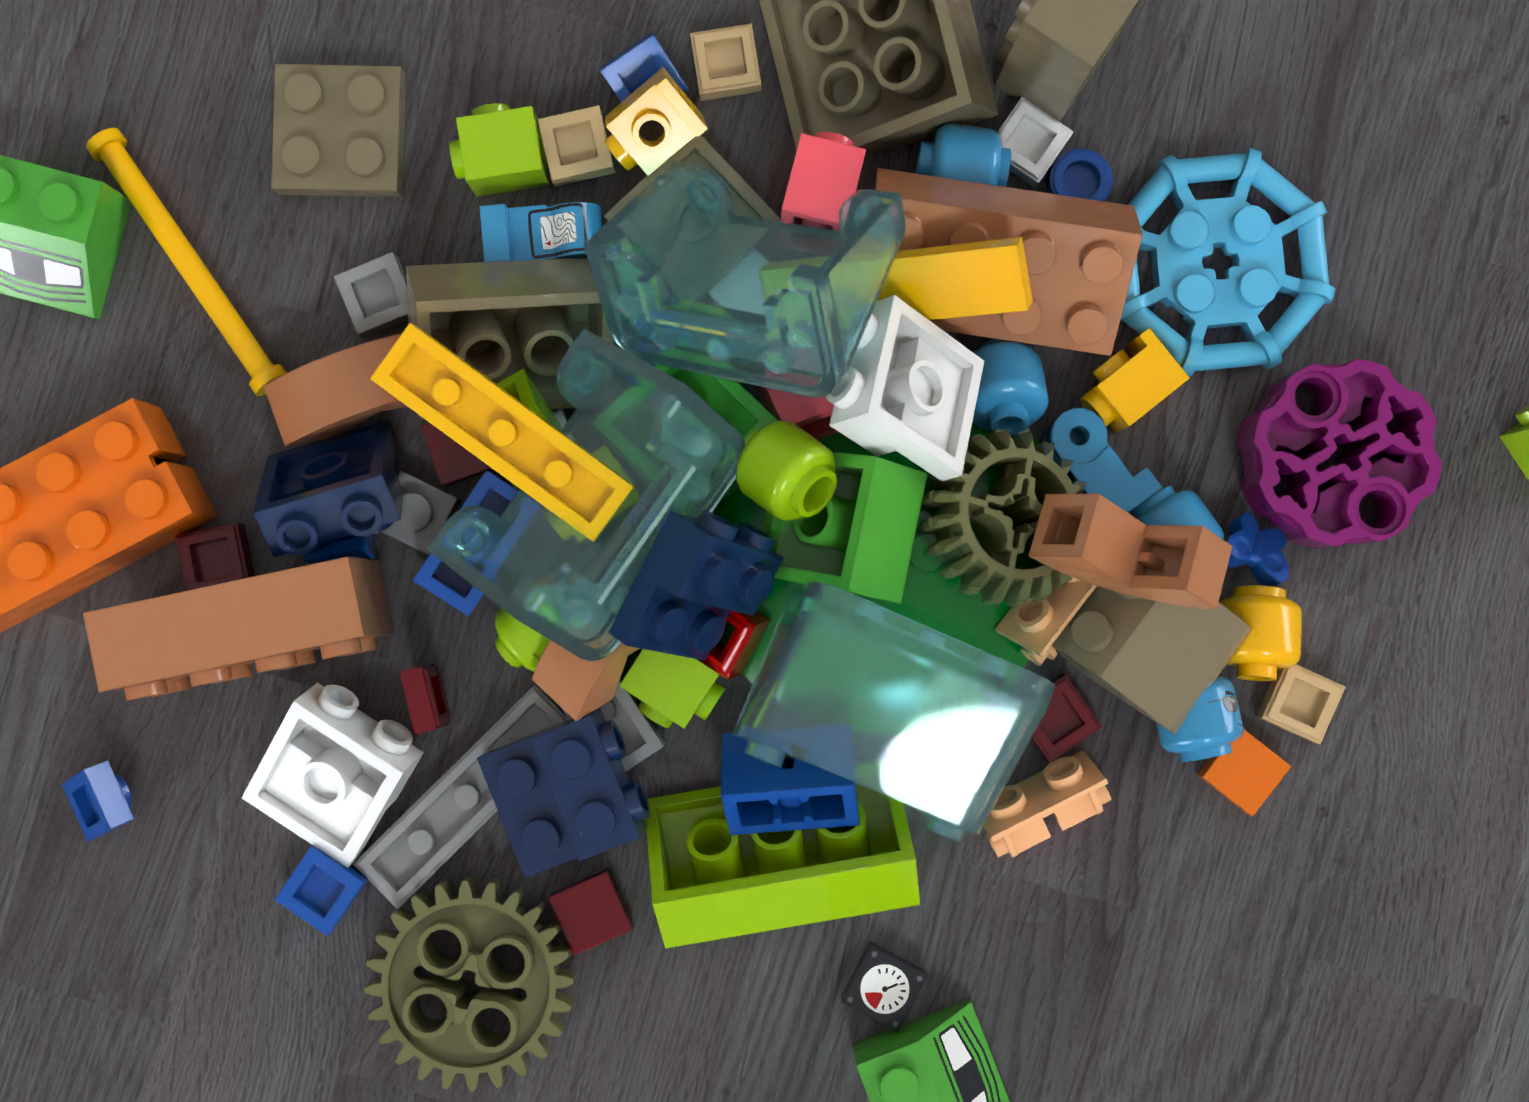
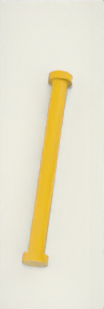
M107 128L96 133L88 140L86 144L87 151L95 161L104 162L252 379L249 382V386L255 395H266L263 386L287 372L281 364L274 365L156 195L126 151L127 140L118 128Z

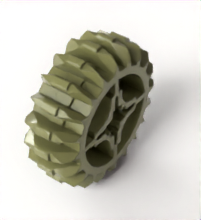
M998 429L989 433L987 438L984 435L977 434L969 438L962 476L945 481L939 480L932 474L927 477L937 490L923 494L921 504L934 511V516L922 520L919 528L926 532H935L937 542L931 544L925 554L931 557L942 554L945 556L947 562L942 567L941 577L950 579L961 574L959 593L970 596L980 591L982 603L995 605L1004 600L1006 605L1016 607L1025 605L1029 598L1033 601L1046 599L1053 593L1052 587L1065 586L1072 580L1071 576L1054 570L1033 558L1024 568L1015 569L1017 555L1024 553L1027 540L1034 538L1045 495L1078 494L1087 485V482L1080 480L1071 482L1067 476L1074 460L1064 458L1056 462L1053 461L1055 443L1045 441L1034 446L1032 432H1020L1011 437L1008 430ZM985 469L999 470L997 482L990 485L989 494L979 498L970 496L976 480ZM974 533L977 535V538H978V540H979V543H978L977 539L975 538Z

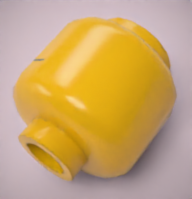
M1263 585L1238 586L1233 588V596L1225 598L1220 602L1252 629L1227 663L1229 666L1237 667L1236 678L1250 681L1277 680V669L1289 668L1299 662L1301 657L1302 611L1296 602L1286 598L1285 589Z

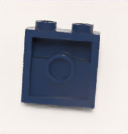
M389 420L268 455L253 515L274 558L285 554L296 556L310 554L321 550L332 540L349 535H374L386 530L394 522L401 520L404 490L395 470L398 441Z
M670 510L608 633L629 647L705 661L711 649L722 638L725 622L730 612L735 611L754 616L759 604L770 594L774 585V576L784 558L771 550L776 540L749 524L740 522L737 527L726 519L706 510L701 511L698 519Z
M600 708L578 721L570 719L477 757L524 878L578 858L581 861L639 839L647 829L645 819L651 815L647 797L637 780L629 782L620 759L626 756L623 737L613 720L605 722Z

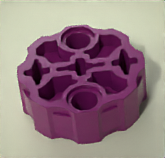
M1358 358L1344 364L1324 366L1317 363L1312 364L1270 385L1267 389L1266 397L1260 402L1253 414L1243 418L1235 446L1236 451L1242 458L1244 473L1240 489L1256 516L1268 518L1285 533L1288 541L1319 549L1339 547L1342 544H1364L1384 541L1407 528L1411 514L1421 500L1435 492L1443 463L1435 452L1433 432L1437 419L1422 393L1407 390L1393 378L1389 367ZM1298 385L1309 388L1314 394L1316 404L1312 415L1303 413L1296 405L1295 391ZM1394 415L1398 425L1391 430L1390 434L1386 423L1390 422ZM1355 419L1354 427L1351 428L1349 424H1346ZM1357 441L1355 447L1344 452V455L1337 460V465L1316 469L1318 464L1330 458L1329 455L1337 450V445L1342 446ZM1276 447H1282L1291 452H1296L1304 447L1307 453L1297 457L1290 453L1275 450ZM1374 454L1383 457L1373 463L1368 459ZM1389 459H1398L1399 463L1393 462ZM1280 476H1286L1290 485L1282 491L1283 496L1278 497L1274 493L1273 486L1281 481ZM1320 484L1332 485L1318 493V486ZM1365 495L1372 498L1378 509L1377 519L1371 527L1363 522L1359 514V503Z

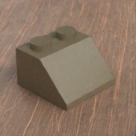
M1097 586L1052 646L1079 672L1175 735L1201 694L1213 684L1252 629L1220 602H1218L1217 610L1185 607L1138 598Z

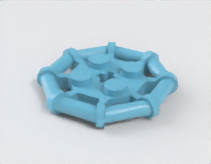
M1247 148L1244 153L1184 159H1177L1173 155H1168L1157 162L1156 172L1128 204L1135 207L1143 233L1139 249L1149 252L1151 255L1154 289L1140 295L1136 259L1120 322L1124 321L1139 335L1150 328L1190 377L1195 371L1260 365L1270 370L1282 363L1284 351L1323 304H1330L1336 290L1329 284L1323 215L1328 211L1323 202L1315 203L1261 159V151L1253 148ZM1234 180L1229 197L1195 200L1188 187L1189 183ZM1252 185L1289 215L1290 218L1275 225L1264 209L1251 205L1246 201L1250 186ZM1169 195L1178 213L1159 235L1144 231L1142 226ZM1295 230L1298 232L1302 279L1286 275L1282 237ZM1213 248L1222 249L1224 255L1230 256L1233 267L1226 270L1225 279L1223 280L1216 279L1214 269H1204L1202 259L1209 257L1213 253ZM1279 292L1295 297L1296 299L1268 332L1265 331L1258 315L1274 299L1276 293ZM1161 302L1167 308L1172 306L1184 316L1181 319L1189 325L1186 338H1183L1148 307ZM1239 326L1247 342L1204 345L1203 343L1207 329Z

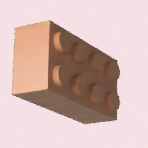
M877 168L863 255L1022 237L1033 303L1028 311L930 321L947 332L1111 356L1143 233L1135 207L1132 205Z
M357 557L338 558L83 613L98 692L124 689L126 701L150 696L156 697L189 690L191 687L254 676L251 666L253 663H255L257 673L316 663L314 650L320 649L322 659L338 656L344 657L377 650L376 637L395 633L380 560Z

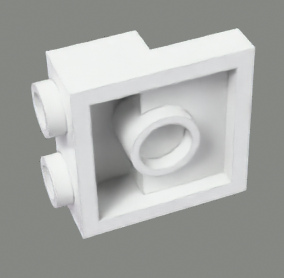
M896 295L855 310L847 317L840 331L841 342L848 346L843 368L833 375L826 389V398L834 405L829 426L875 456L897 451L941 481L962 476L984 360Z
M317 682L293 701L242 799L349 868L360 856L385 811L398 798L424 752L411 744L413 741L412 734L402 724L392 720L377 722L357 709L359 700L347 688L333 684L324 687Z

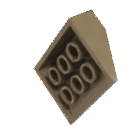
M759 0L796 151L801 133L816 137V134L819 132H833L851 139L855 147L866 149L865 156L934 139L937 130L945 123L971 126L999 115L970 0Z

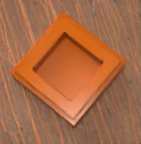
M1243 729L1242 736L1230 743L1232 753L1209 758L1197 773V776L1244 813L1253 817L1292 766Z

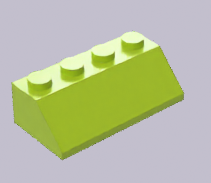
M893 757L856 763L859 825L730 835L721 798V786L648 798L651 815L645 820L647 824L652 905L665 949L920 905L916 857Z

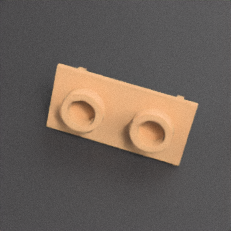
M1072 577V580L1065 586L1052 587L1053 593L1046 599L1033 601L1029 598L1025 605L1011 607L994 630L1022 646L1020 652L1031 662L1041 666L1046 658L1054 660L1058 655L1052 644L1097 586Z
M1082 750L1072 756L1061 757L1052 761L1041 772L1015 785H1007L995 790L987 799L971 808L986 831L987 839L996 856L999 858L1009 853L1013 858L1051 837L1043 818L1053 814L1057 824L1064 831L1095 814L1102 813V805L1112 799L1105 786L1108 784L1107 779Z

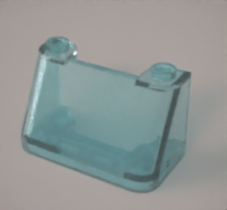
M672 162L584 243V248L608 329L618 346L631 357L648 363L807 397L822 398L834 390L850 368L905 236V217L901 193L873 189L858 190L843 203L839 211L841 231L738 216L729 187L720 175L702 166Z
M583 328L558 367L556 379L558 390L564 399L576 408L561 432L634 484L635 488L594 542L520 489L501 516L480 505L466 506L455 512L444 524L427 550L516 620L579 658L595 661L611 654L621 643L608 632L670 510L698 519L702 510L712 513L736 479L737 462L745 447V440L732 425L685 383Z
M814 581L790 591L732 735L748 742L744 751L745 754L781 768L785 757L801 760L917 809V812L928 817L924 829L961 843L965 833L972 835L980 833L1045 715L1056 686L1048 679L850 592Z

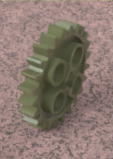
M470 875L462 880L459 894L455 895L448 881L443 880L435 886V902L421 890L411 898L415 914L400 907L390 916L399 932L383 929L377 934L376 942L388 953L373 954L366 962L367 967L382 974V977L370 981L364 987L365 994L382 997V1002L367 1016L369 1020L379 1021L387 1019L390 1027L378 1040L381 1045L398 1039L404 1045L397 1056L396 1064L401 1065L413 1056L421 1060L417 1079L422 1081L435 1067L442 1070V1089L448 1090L456 1076L464 1074L469 1091L475 1092L481 1082L483 1073L487 1072L493 1084L498 1088L503 1085L507 1078L508 1064L520 1076L527 1074L531 1066L527 1051L536 1057L545 1059L551 1046L543 1034L553 1037L561 1036L566 1024L553 1012L564 1013L571 1011L575 999L559 991V989L574 984L577 972L559 968V964L569 958L572 951L569 945L553 946L551 942L561 928L559 921L543 927L537 921L546 905L543 901L533 905L527 911L520 906L524 894L523 887L519 886L505 899L500 897V880L494 877L484 892L478 893L474 877ZM437 930H448L454 933L461 943V955L455 958L441 955L433 943L434 932ZM501 944H510L517 947L525 959V968L519 971L503 969L495 958V947ZM423 966L427 971L440 976L422 977L417 974L416 968ZM467 970L476 973L475 984L481 986L476 994L467 992V981L461 979ZM521 988L526 991L527 997L520 999L515 994L503 989ZM423 994L438 996L446 1006L447 1018L433 1020L427 1017L421 1011L419 996ZM487 1008H496L502 1011L509 1019L510 1031L503 1034L489 1031L482 1023L481 1011Z

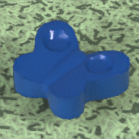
M1249 512L1243 513L1229 524L1231 536L1224 540L1233 546L1228 567H1248L1255 579L1263 586L1277 587L1289 578L1288 565L1282 553V548L1286 546L1287 542L1285 533L1277 528H1268L1261 531L1256 519Z

